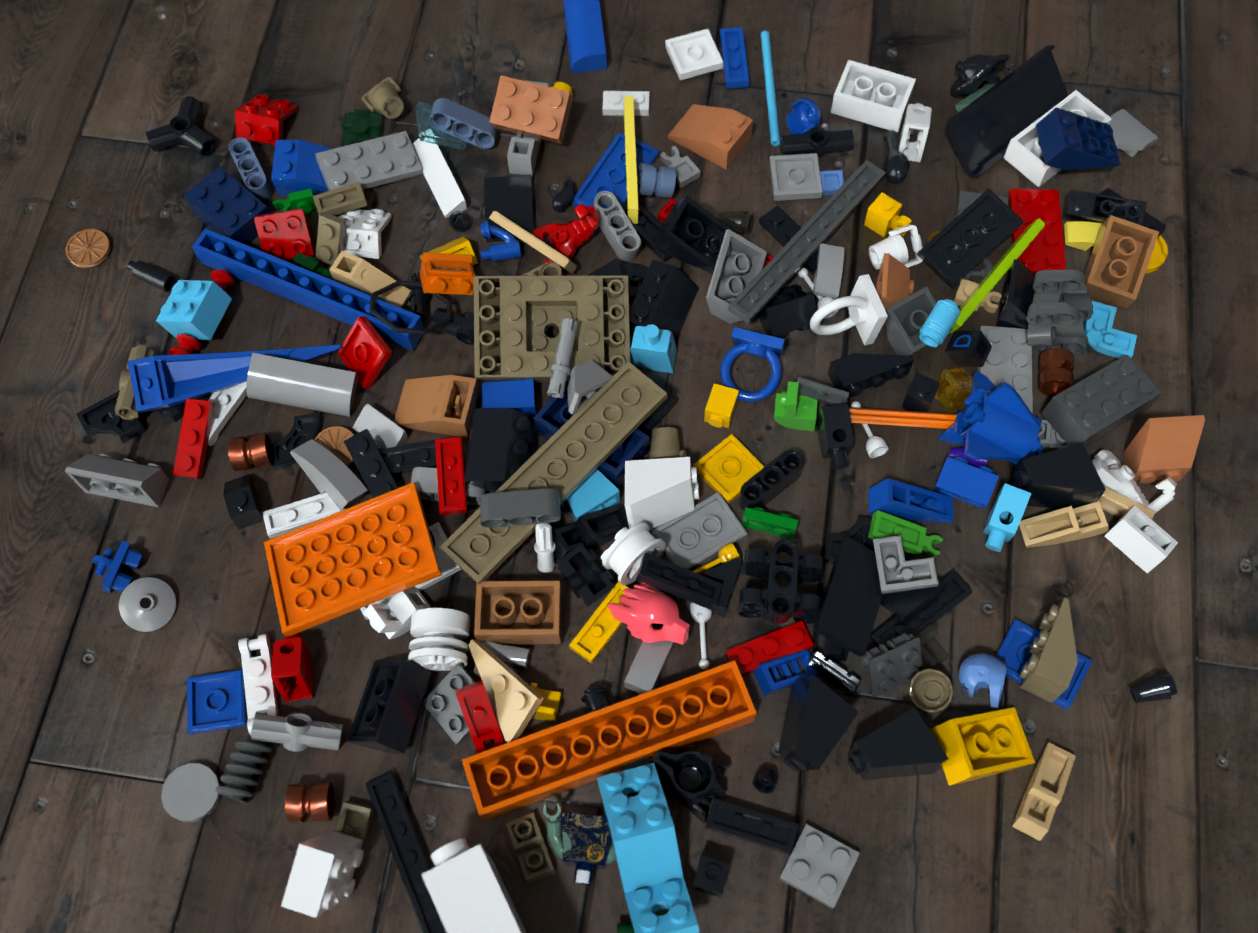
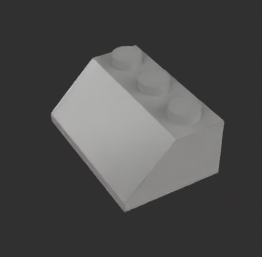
M729 229L726 230L706 301L712 315L731 324L743 320L728 311L729 304L760 273L767 251Z
M86 454L67 466L65 470L85 493L154 507H160L170 481L163 468L156 464L149 463L145 466L130 459L115 460L105 454H98V456Z

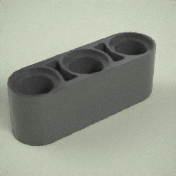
M544 488L499 492L480 496V524L483 527L497 528L556 522L561 519L559 491L556 489Z

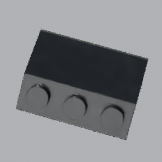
M652 260L629 310L630 337L633 336L636 326L646 327L652 324L657 326L658 329L671 331L676 343L699 288L677 267Z
M475 408L472 411L464 482L495 493L530 458L534 417L514 409Z
M407 660L374 661L347 742L387 753L405 754L406 748L411 742V733L415 721L420 714L423 696L429 687L431 672Z

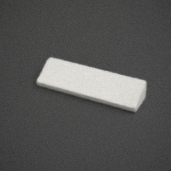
M431 131L425 132L412 146L422 166V172L444 217L447 218L452 212L467 210L466 202Z

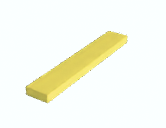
M625 96L624 131L628 219L631 224H638L633 96Z

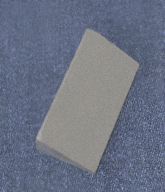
M368 403L364 406L352 427L358 433L367 428L379 449L402 446L408 440L404 429Z

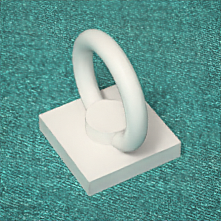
M869 274L859 276L850 296L830 301L813 314L810 320V328L814 333L818 335H833L855 325L864 345L874 343L888 315ZM844 307L848 308L850 317L832 325H820L822 319L830 313Z

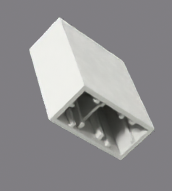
M458 839L444 845L431 855L435 868L421 875L447 933H527L494 861L480 844L469 848L465 839Z

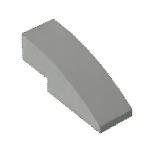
M313 439L291 450L290 454L321 494L327 492L340 511L360 500L368 491L356 475L340 459Z
M653 623L651 625L655 630L663 628V624ZM642 642L624 681L625 688L640 694L654 690L660 675L662 676L675 642Z

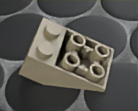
M1064 598L1058 605L1053 604L1049 613H1045L1039 625L1042 631L1039 637H1035L1029 650L1032 656L1029 662L1026 661L1019 674V677L1023 678L1019 688L1051 703L1068 689L1078 664L1070 604L1067 598Z

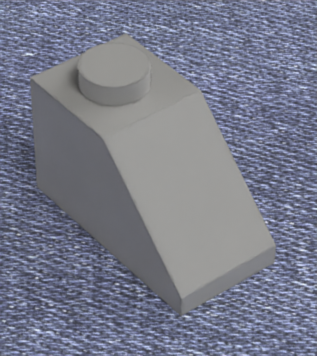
M593 360L577 364L571 370V378L567 387L568 411L572 415L575 414L613 376Z

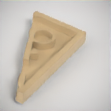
M472 639L468 646L507 743L517 740L544 698L479 640Z

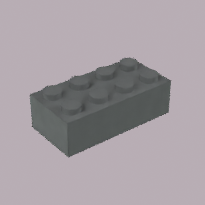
M1125 355L1055 395L1041 414L1069 446L1083 442L1084 446L1087 447L1148 410L1163 392L1128 355Z

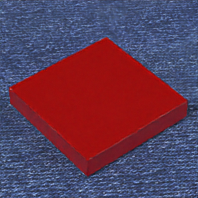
M365 316L357 318L337 354L351 372H356L358 382L363 389H367L373 385L392 351Z

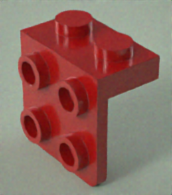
M256 95L235 110L236 137L275 145L276 140H283V121L297 111V105L290 103L286 99L274 100L269 99L267 95Z

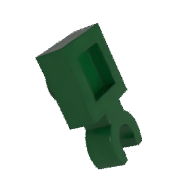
M298 252L293 258L296 266L333 280L330 270L321 268L320 263L314 257H306Z

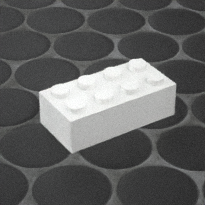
M1077 90L1010 140L1004 159L1037 187L1043 185L1062 170L1045 165L1036 129L1038 122L1056 107L1110 124L1112 120L1111 117Z

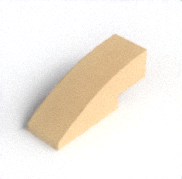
M1100 501L1074 509L1072 506L1021 520L1019 524L1026 548L1075 541L1109 531Z
M1049 742L1047 743L1026 789L1012 827L1039 841L1049 831L1056 807L1062 800L1076 757L1075 755Z

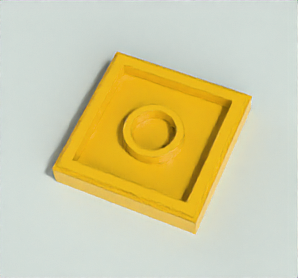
M733 434L729 435L693 464V467L697 468L699 476L716 493L719 492L727 504L740 495L741 487L745 482L764 468L760 461Z

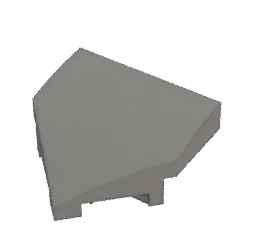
M1124 109L1110 116L1112 120L1109 125L1113 129L1116 147L1123 150L1130 157H1134L1138 150L1142 151L1154 145L1159 138Z

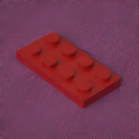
M1010 189L1008 193L1009 207L1024 221L1023 225L1011 235L1012 244L1038 218L1045 223L1043 229L1017 260H1020L1034 275L1041 270H1066L1059 190Z

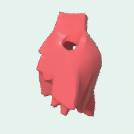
M641 582V585L635 584L634 589H624L625 596L620 597L622 605L609 603L608 605L614 618L626 623L632 636L642 639L643 642L671 641L683 645L688 640L690 625L679 618V610L675 600L661 592L658 588ZM653 623L663 624V628L655 630L651 625Z

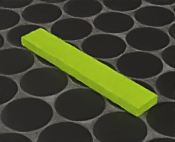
M1040 218L1031 223L960 306V315L952 327L953 330L949 333L954 332L963 325L1012 266L1014 259H1018L1043 229L1045 223Z

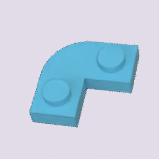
M1092 301L1094 313L1084 323L1089 346L1099 353L1120 359L1125 355L1132 358L1137 335L1112 328L1117 307Z

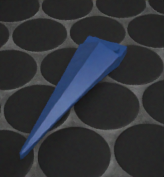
M327 345L246 352L157 355L127 362L137 411L142 413L165 407L170 408L186 402V398L196 399L246 382L252 353L305 362L338 351L342 346Z

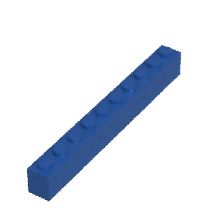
M206 228L192 246L201 264L216 270H226L237 279L351 326L354 325L358 317L365 316L381 338L413 351L422 337L419 334L395 332L372 315L370 312V295ZM376 298L375 310L397 327L424 330L419 315Z

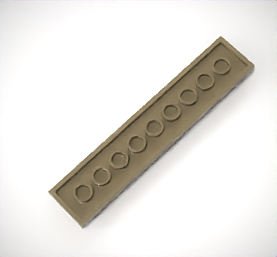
M628 361L495 493L552 488L559 491L561 505L667 399V393ZM479 508L440 546V549L480 585L535 531L536 524L497 528L483 527L480 524Z

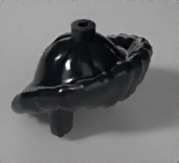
M1008 54L996 56L974 55L968 57L964 62L959 60L955 65V69L959 71V76L952 84L950 92L954 95L969 96L979 86L983 87L988 82L997 84L1001 77L996 74L995 69L1006 63L1010 56Z

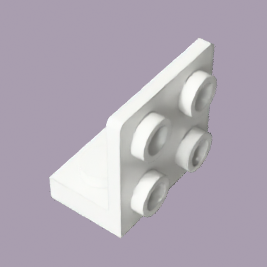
M358 208L340 214L338 217L346 220L343 251L358 257L379 259L382 255L381 232L390 221L391 213L384 212L381 209L363 210Z

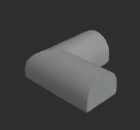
M901 535L873 539L882 594L938 587L934 557L905 561Z

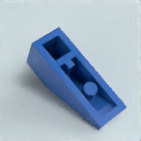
M889 478L868 489L869 514L873 515L874 512L879 510L906 521L954 522L953 497Z

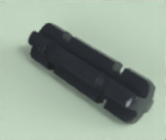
M813 652L808 660V664L816 670L818 668L821 669L820 673L836 684H843L842 688L849 693H854L861 682L859 678L853 674L849 676L847 670L831 659L827 661L825 659L826 656L821 652Z

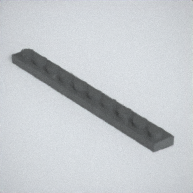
M866 160L729 304L728 311L749 324L818 250L820 243L823 244L883 180L886 172Z

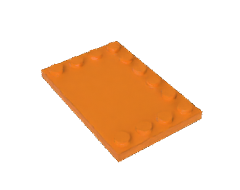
M414 482L264 542L281 630L286 637L442 576L419 492Z

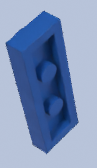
M743 28L720 29L726 89L749 87Z

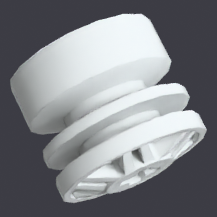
M426 608L413 612L411 615L410 634L417 639L409 643L411 652L408 655V661L426 670L451 671L458 663L463 668L466 667L468 664L466 653L469 646L462 640L469 637V615L462 611L447 608Z

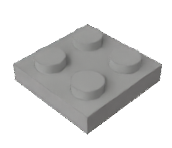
M817 153L770 156L769 165L774 201L822 198L823 192Z
M806 824L779 879L833 909L860 853Z

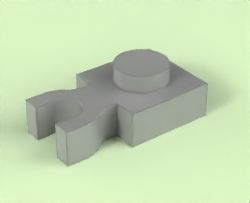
M676 146L671 148L672 157H668L665 152L660 154V160L667 167L675 168L676 183L680 188L700 177L701 171L688 156L681 158Z

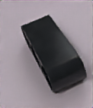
M787 450L745 482L741 487L739 506L745 511V507H764L798 480L804 465L803 455L797 450ZM793 463L797 467L791 469L788 468L785 464ZM772 478L775 479L778 483L769 484L765 480ZM754 494L758 499L749 500L746 498V495Z

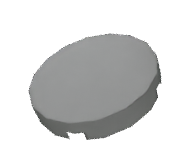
M187 763L177 767L168 775L162 787L161 799L164 809L171 817L182 822L202 820L201 818H204L207 814L210 815L216 809L221 799V795L215 791L217 786H221L218 776L211 768L200 763Z

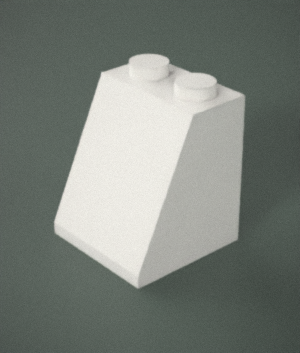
M690 457L625 461V509L629 529L639 523H646L650 529H653L695 510L694 499H699V485L697 483V468L691 467Z

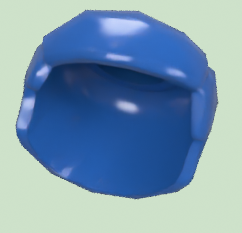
M802 98L792 104L794 109L786 116L787 127L792 134L808 133L811 128L819 126L821 111L815 101Z

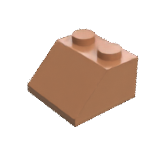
M884 253L876 281V291L884 309H887L912 295L914 280H910V269L892 255Z

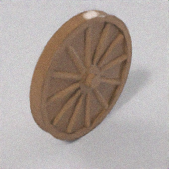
M85 229L77 232L69 239L65 251L72 264L81 268H90L102 263L110 253L111 244L106 234L102 231Z
M341 426L328 427L322 430L314 439V441L333 453L347 467L354 463L344 443L346 439L354 436L347 428Z

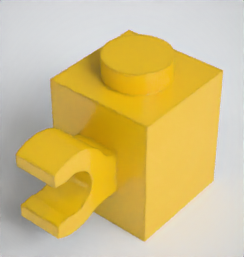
M882 192L868 208L864 225L885 237L891 229L894 230L911 224L912 220L903 215L899 216L902 204ZM908 231L902 232L900 235L904 236Z

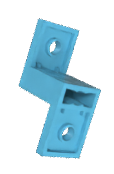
M654 763L597 777L634 933H699L697 919L683 878L674 824ZM630 793H639L638 795H636V796H634V797H627V796H626V795H628V794H630ZM661 909H666L669 911L667 914L663 916H657L654 914L656 911Z

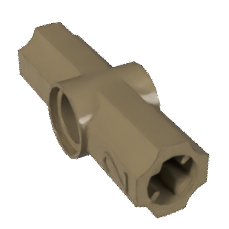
M138 345L131 349L128 361L154 356V351L150 350L147 346ZM127 363L126 369L122 370L120 376V392L115 405V414L119 415L122 419L132 420L138 418L140 412L137 411Z

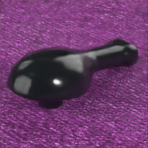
M890 130L883 135L888 153L884 161L883 171L886 172L885 177L888 181L897 183L906 177L909 170V160L905 154L898 151L895 141L897 135L894 130Z

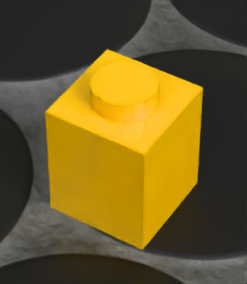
M714 383L705 408L704 421L714 427L729 428L738 402L739 390Z

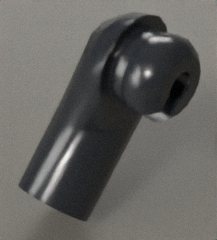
M572 180L565 181L563 190L554 196L552 200L554 211L559 213L565 211L566 206L573 201L575 183Z

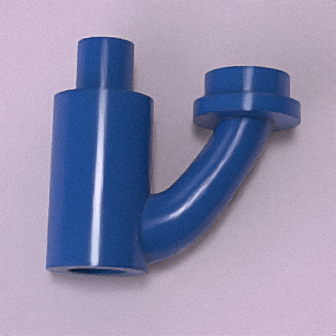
M485 220V223H480L483 238L488 237L490 239V234H493L505 241V243L489 245L490 249L481 250L482 260L492 259V262L521 257L519 242L510 232L489 225L488 220Z

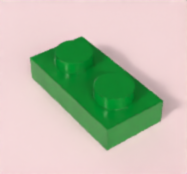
M745 507L742 520L744 528L793 540L798 520L793 519L790 515L767 513L766 510L759 507Z

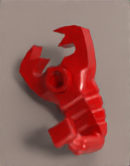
M584 203L580 204L574 209L578 219L566 224L553 223L542 226L533 231V236L546 244V236L549 235V240L552 245H555V250L571 260L576 249L583 242H586L599 226L601 216L592 205L586 207ZM542 260L544 263L553 262L552 260Z

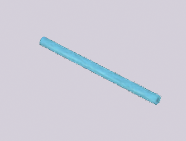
M763 31L760 35L770 139L772 146L780 145L770 34L768 31Z

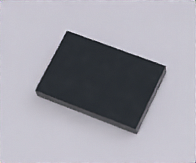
M531 175L484 178L485 220H488V224L504 229L489 219L492 212L497 211L533 235L534 215ZM490 234V239L486 237V242L504 241L493 234Z

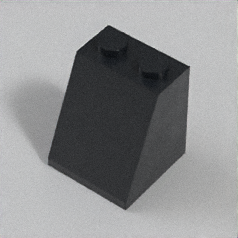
M1083 442L1023 459L1009 481V485L1031 493L1027 506L1058 510L1072 506L1074 509L1097 502L1106 491Z
M814 675L795 680L791 686L778 753L784 757L783 762L794 771L820 769L859 713Z
M913 708L856 741L848 753L849 759L847 761L855 775L860 774L863 780L933 774L943 766L948 757L917 710Z

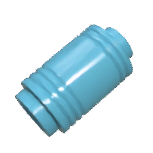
M949 299L937 301L919 331V338L923 343L931 347H937L944 342L960 315L958 305L954 301Z

